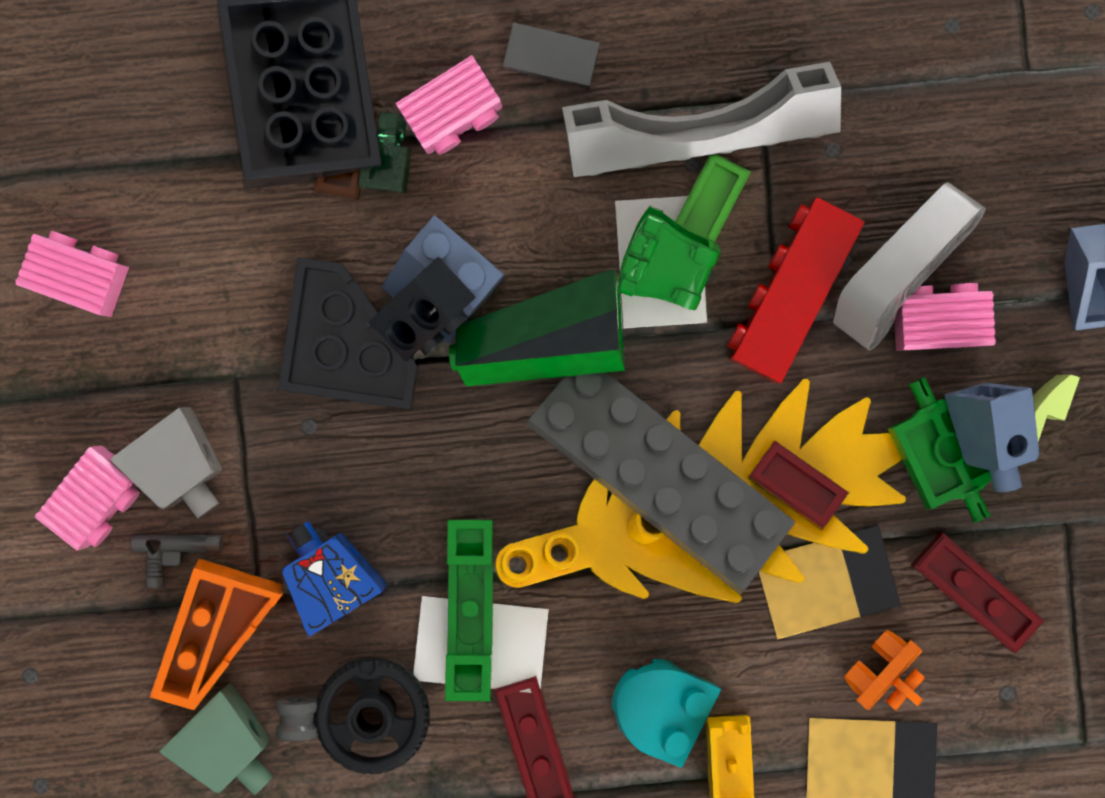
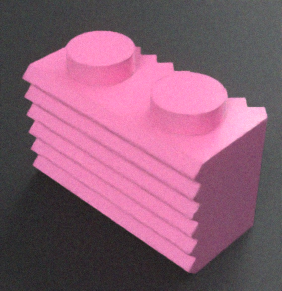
M472 55L396 102L397 107L427 155L435 150L438 155L450 151L461 142L458 137L472 127L476 131L488 127L499 118L496 112L502 109L501 100Z
M52 230L48 238L33 234L31 243L28 245V251L25 254V260L22 262V268L19 271V277L16 279V285L89 312L112 317L129 267L116 263L119 254L94 245L91 252L88 253L75 248L77 239Z
M978 283L950 285V293L933 294V286L931 285L920 286L897 311L894 320L896 351L995 345L993 292H978Z
M102 445L89 447L85 451V454L80 457V460L52 493L46 504L35 515L38 521L76 551L87 548L90 545L94 548L100 545L113 528L108 523L117 510L122 513L125 512L140 494L135 488L136 485L111 461L110 458L114 454Z

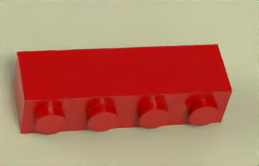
M818 197L809 202L808 206L799 205L788 228L794 230L788 245L785 246L780 243L768 264V268L774 270L766 286L758 284L749 300L747 307L752 309L753 312L747 324L744 326L738 323L726 347L733 350L728 358L730 361L773 383H782L865 221Z

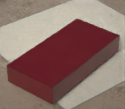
M776 441L772 443L748 477L749 480L821 531L849 494L844 488Z

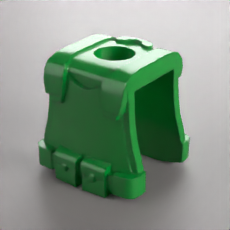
M649 205L638 221L623 257L619 274L618 292L631 297L633 295L652 297L680 305L689 310H697L704 286L720 256V246L716 242L695 234L677 224L664 214L663 210Z

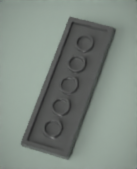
M608 373L564 377L527 422L531 429L739 595L745 591L795 524L793 519Z

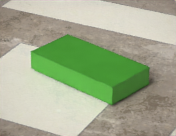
M716 153L710 154L675 222L687 230L715 242L751 171Z

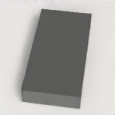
M513 22L503 69L590 89L600 43Z

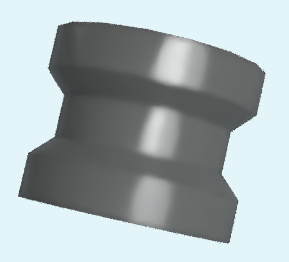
M288 696L275 701V710L280 714V724L276 727L277 739L301 741L319 737V734H317L318 728L314 725V715L317 709L316 696Z

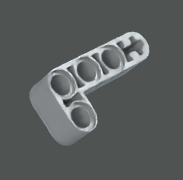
M949 182L943 184L847 283L838 299L833 324L867 350L874 349L892 327L900 306L974 230L983 217L986 208Z

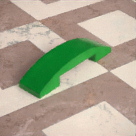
M448 520V635L445 701L490 702L493 646V520Z

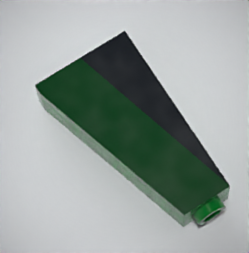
M607 270L461 324L456 329V344H450L449 360L452 370L459 372L465 386L625 371L621 292H618V280L615 270Z

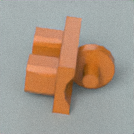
M886 630L872 645V648L889 662L886 668L876 676L859 660L846 673L844 679L859 696L857 701L866 710H870L892 685L897 689L885 702L895 711L907 698L918 707L923 702V699L914 690L925 677L916 669L904 681L899 677L923 651L912 640L907 643L901 637Z

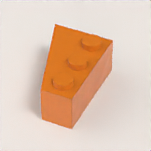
M199 558L190 577L150 698L195 710L243 644L254 633L256 627L269 610L283 594L284 584Z

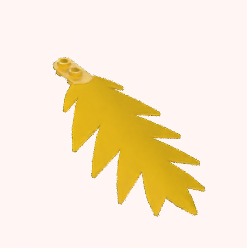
M803 379L780 403L756 436L742 460V393L735 391L718 412L698 445L793 519L795 524L787 533L788 535L831 548L860 554L866 553L868 547L834 515L821 531L749 480L748 477L772 443L776 441L848 491L849 494L842 502L843 505L871 507L904 503L906 497L878 477V475L902 460L890 433L862 434L871 404L870 398L866 397L835 415L800 448L810 385L808 379ZM675 410L666 420L680 430L681 414L678 410ZM595 479L587 488L579 505L576 518L577 525L511 543L498 553L495 561L496 573L500 580L514 588L529 586L591 568V571L603 582L619 591L641 599L647 598L649 592L628 569L630 568L645 577L696 595L738 603L742 600L741 595L613 493L607 502L608 489ZM780 545L777 546L760 569L761 572L796 583H802L805 580L802 573ZM554 546H560L565 550L566 558L564 561L559 562L553 559L551 550ZM512 558H519L523 561V573L516 574L510 570L509 562Z

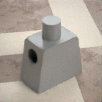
M191 407L176 409L110 458L115 466L163 510L171 508L184 500L196 518L200 519L220 504L205 483L222 471V467Z

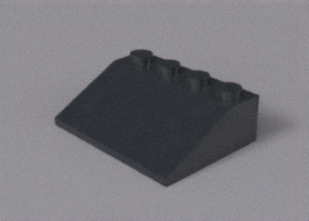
M217 0V15L244 189L286 185L380 167L381 159L357 0Z

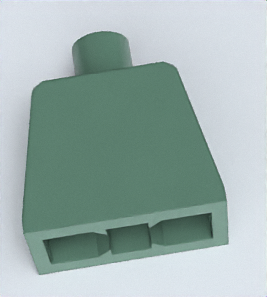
M231 683L220 690L159 751L164 757L216 793H220L236 777L255 796L274 776L256 758L271 741L270 736Z

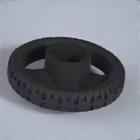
M369 657L357 659L343 665L327 679L316 700L317 709L314 715V725L318 728V739L322 747L336 763L357 773L381 774L401 767L418 752L428 732L430 707L422 684L407 668L388 659ZM385 677L397 682L407 692L413 705L414 717L400 718L396 716L397 706L394 699L387 692L380 690L381 682ZM352 679L358 685L361 694L350 708L347 721L333 723L331 722L333 699L337 691L347 681ZM372 706L379 709L383 715V722L378 725L367 723L362 717V708ZM386 735L391 736L399 747L394 752L379 757L362 756L351 751V745L355 739L364 743H375L382 740Z

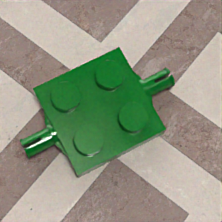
M926 376L908 384L919 409L908 419L887 429L925 509L932 510L950 500L963 499L972 522L984 520V518L991 516V513L988 511L979 491L991 480L990 472L987 469L966 464L946 399L936 400L926 380Z

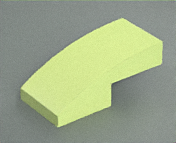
M1056 375L1033 395L1038 441L1046 418L1065 421L1080 377Z

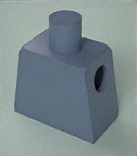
M984 382L945 394L948 410L966 464L989 470L994 492H1009L1021 488L1022 484L1018 466L1036 461L1040 455L1032 389Z

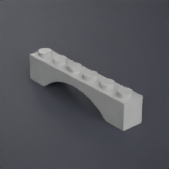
M825 62L785 69L768 85L749 97L722 109L698 115L675 117L648 115L625 109L608 100L562 107L573 177L596 176L609 171L642 168L647 165L674 160L685 161L692 157L715 153L725 154L739 149L762 145L773 146L780 142L804 138L813 139L827 134L841 132V85L831 63Z

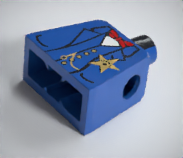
M309 521L286 534L300 558L282 568V574L309 637L380 594L387 587L384 579L344 534L339 533L322 543Z

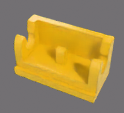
M750 716L707 717L705 725L709 798H754Z

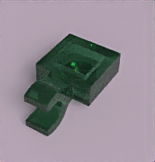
M381 112L378 133L381 166L361 170L359 187L407 193L412 149L400 147L405 135L406 119L400 117L399 114Z

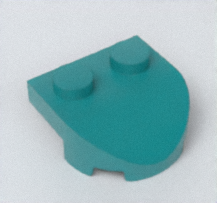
M652 659L651 664L645 665L638 670L631 668L621 677L613 692L611 708L615 713L618 729L638 750L682 768L721 688L714 682L679 668L672 661Z

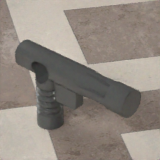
M133 534L131 549L133 552H146V558H148L146 560L148 563L146 564V567H148L146 569V575L148 576L146 578V588H163V566L180 565L182 563V552H222L223 536L203 534ZM151 540H159L161 542L157 552L150 545Z

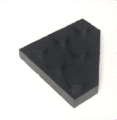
M298 257L278 390L412 410L419 366L412 356L405 361L369 323L379 311L345 265Z

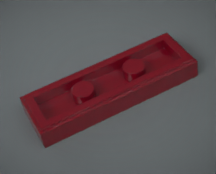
M942 532L936 535L911 564L1014 654L1020 650L1044 622L1040 616Z
M537 676L494 689L527 798H575ZM530 688L532 693L519 691H523Z

